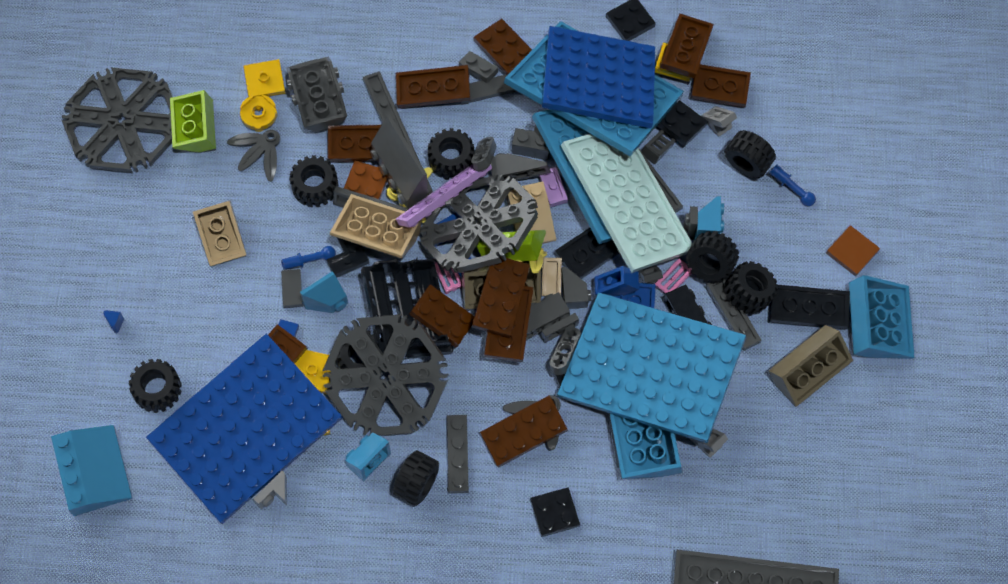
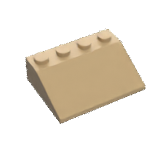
M351 194L332 227L330 235L403 258L415 244L420 234L422 219L418 221L416 226L411 228L398 225L396 218L405 211Z

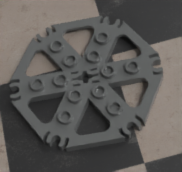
M111 67L113 74H111L110 70L106 68L107 74L105 76H101L98 71L96 72L98 79H96L93 74L65 103L64 110L70 114L62 115V123L76 158L80 162L84 158H88L85 161L87 167L133 173L131 166H133L134 170L138 172V164H143L146 169L148 167L146 160H148L151 166L172 143L170 98L173 96L167 82L163 78L158 82L155 81L158 76L156 73L153 74V71ZM120 79L141 80L142 83L124 101L118 81ZM93 89H99L107 108L83 106L80 103ZM159 95L165 97L170 109L169 114L143 112ZM124 116L125 120L120 123L118 119ZM78 125L101 127L84 146L79 144L74 132L75 127ZM137 131L161 133L165 138L153 152L147 153L143 149ZM119 138L127 157L126 161L121 164L102 161V155Z
M498 174L475 180L470 187L460 191L459 195L446 201L445 205L432 211V214L428 216L421 227L420 233L423 236L420 238L421 244L443 270L445 268L446 271H449L452 267L454 273H462L502 263L501 259L507 260L505 257L507 252H511L514 255L515 251L513 248L517 251L519 250L538 218L537 202L510 176L505 181L503 176H498ZM489 185V189L478 206L465 195L469 189ZM511 190H515L522 197L519 203L500 208ZM445 206L450 207L460 217L455 220L434 224L440 211ZM522 222L516 234L510 238H507L498 229L499 227ZM457 238L447 254H441L434 246L437 243ZM480 240L491 250L485 256L468 259Z
M402 314L356 318L358 322L356 320L351 321L354 329L350 330L346 325L340 330L323 371H331L323 374V377L331 379V382L324 384V387L329 388L332 386L333 388L330 390L326 389L325 392L351 428L355 421L357 423L354 426V430H358L360 425L365 427L364 435L370 431V428V435L372 433L377 435L414 433L419 430L417 421H421L423 425H426L431 420L448 380H441L440 378H447L449 374L441 373L440 369L441 367H447L448 364H439V361H446V358L421 323H418L416 329L414 327L417 325V320H413L411 325L406 323L407 315L401 319V322L400 317ZM390 324L393 327V333L384 354L367 332V328L370 325ZM413 338H419L431 354L430 361L402 364ZM345 343L350 344L366 367L339 369L336 366V360L342 346ZM382 370L390 373L388 376L389 380L381 378L383 375ZM430 382L434 385L435 389L427 407H420L405 384ZM369 387L359 411L351 413L339 397L340 390ZM387 397L403 418V423L399 426L380 427L376 422Z

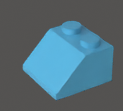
M372 433L370 436L366 435L360 441V446L356 450L352 449L346 455V466L363 482L391 454L389 442L375 433Z

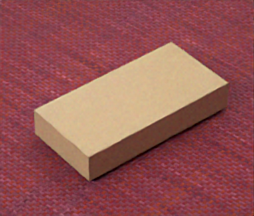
M543 257L542 296L552 293L554 295L558 292L561 295L562 258Z

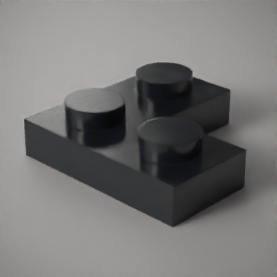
M338 237L337 240L343 253L327 259L331 272L333 271L336 277L369 264V259L362 245Z

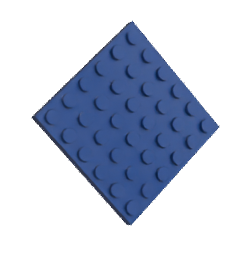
M549 26L542 108L652 128L654 115L655 46Z

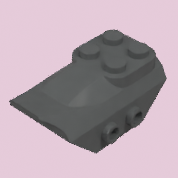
M329 56L286 67L289 75V80H287L289 91L293 90L294 95H291L294 106L298 105L304 128L313 132H319L328 129V126L340 125L346 119L347 113L341 94L344 93L342 82L338 83L337 78H340L337 67L333 68Z

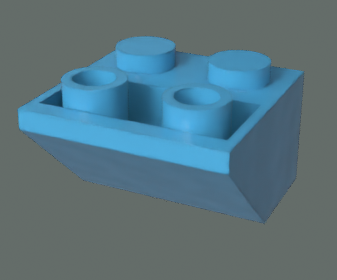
M721 196L715 197L698 212V224L694 241L699 234H705L706 231L711 233L718 231V234L724 232V221H722L724 203H721Z

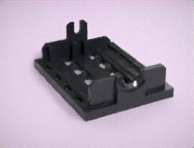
M417 257L411 261L398 262L397 259H394L392 261H377L372 266L362 267L361 274L370 317L393 315L392 306L398 305L402 314L400 322L407 315L406 323L411 325L413 320L416 319L409 315V313L427 287L431 284L440 291L435 268L436 260H418ZM392 272L394 282L387 283L385 273ZM407 272H412L414 282H409ZM416 286L418 299H412L410 287ZM388 288L396 290L397 300H390ZM390 324L372 325L375 343L384 354L392 336L393 327ZM424 326V329L443 355L453 353L451 341L448 340L447 334L438 336ZM413 338L405 357L431 356V354L419 338Z

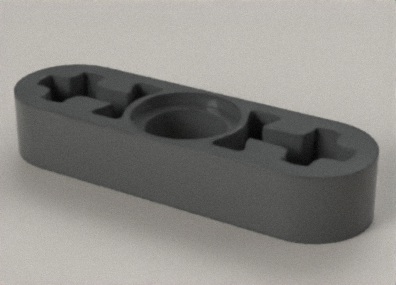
M486 137L478 142L471 160L475 171H481L490 166L497 147L493 137Z
M570 327L564 331L550 360L553 374L562 375L566 373L581 337V332L578 328ZM563 349L571 350L569 353L561 352Z

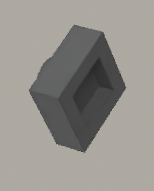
M657 266L639 270V276L644 283H655L658 279L663 278L662 271Z

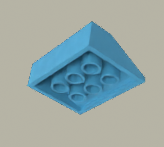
M866 275L849 282L854 355L867 358H915L909 286Z
M610 414L622 479L664 477L683 473L675 433Z
M114 425L70 430L51 436L68 510L73 516L133 499Z

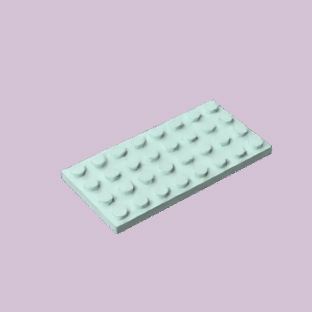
M592 134L567 140L561 144L563 151L626 265L630 268L631 273L687 254L692 242L639 148L630 157Z

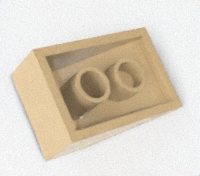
M544 182L522 186L536 200L538 206L536 208L538 218L530 231L545 230L546 235L543 244L556 241ZM511 190L507 195L508 206L517 204L522 200V197L515 190ZM522 222L513 224L515 231L519 229Z
M231 200L193 211L210 266L247 255Z

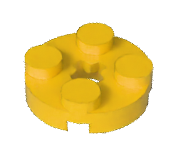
M266 95L249 96L242 102L240 107V116L243 124L256 132H262L270 127L278 116L274 101ZM255 110H263L261 115H255Z

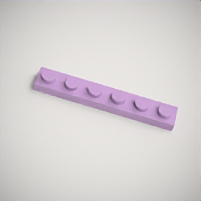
M473 164L397 217L398 225L408 228L416 226L418 221L430 216L436 208L442 207L450 198L456 197L464 188L470 187L475 180L484 177L492 169L491 164L488 168L481 171H475Z

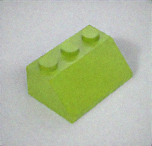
M202 90L170 98L172 147L192 152L216 149L213 99L207 92Z
M517 231L502 233L507 238L513 237ZM530 231L519 250L517 251L513 248L515 254L507 252L505 257L520 261L538 260L546 231ZM481 240L479 241L477 248L481 256L489 254L491 250Z

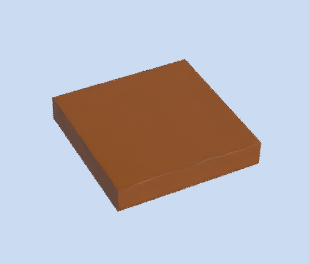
M850 225L827 250L826 254L854 276H857L878 253L880 248Z

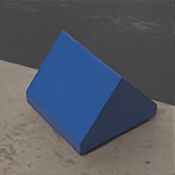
M103 311L114 333H118L124 321L121 312Z

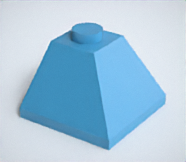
M333 271L300 292L303 305L307 310L334 313L335 311L343 310L348 304L347 295Z

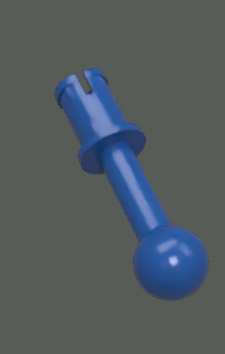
M776 164L769 174L782 183L781 186L786 184L800 196L804 206L814 205L816 201L815 195L812 192H805L790 179L791 174L789 175Z
M325 246L320 252L304 256L297 253L296 256L282 259L283 270L299 266L303 268V263L319 259L327 261V259L336 256V251L332 246Z

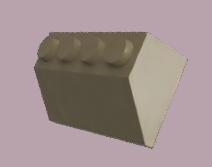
M489 266L461 273L465 309H477ZM529 268L524 286L534 287L531 303L541 302V270L539 273H532Z
M825 325L768 370L775 386L797 407L854 360L840 331Z

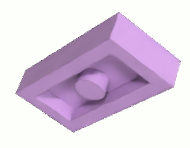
M557 167L550 168L551 173L539 176L540 181L544 182L550 207L568 202Z

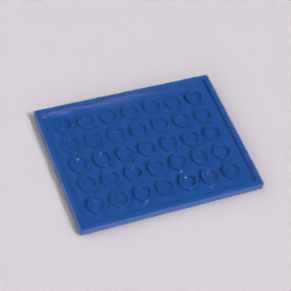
M266 333L147 435L146 438L217 520L223 524L343 417Z

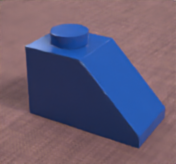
M625 266L594 277L595 295L598 292L606 295H626L639 290L638 271L631 273L630 268Z

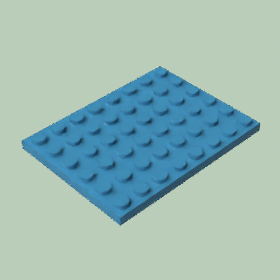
M562 21L555 26L577 31ZM548 34L504 80V84L541 105ZM655 75L652 128L557 110L551 111L631 157L682 97L684 91Z
M598 292L557 395L559 398L708 444L745 343L746 335Z

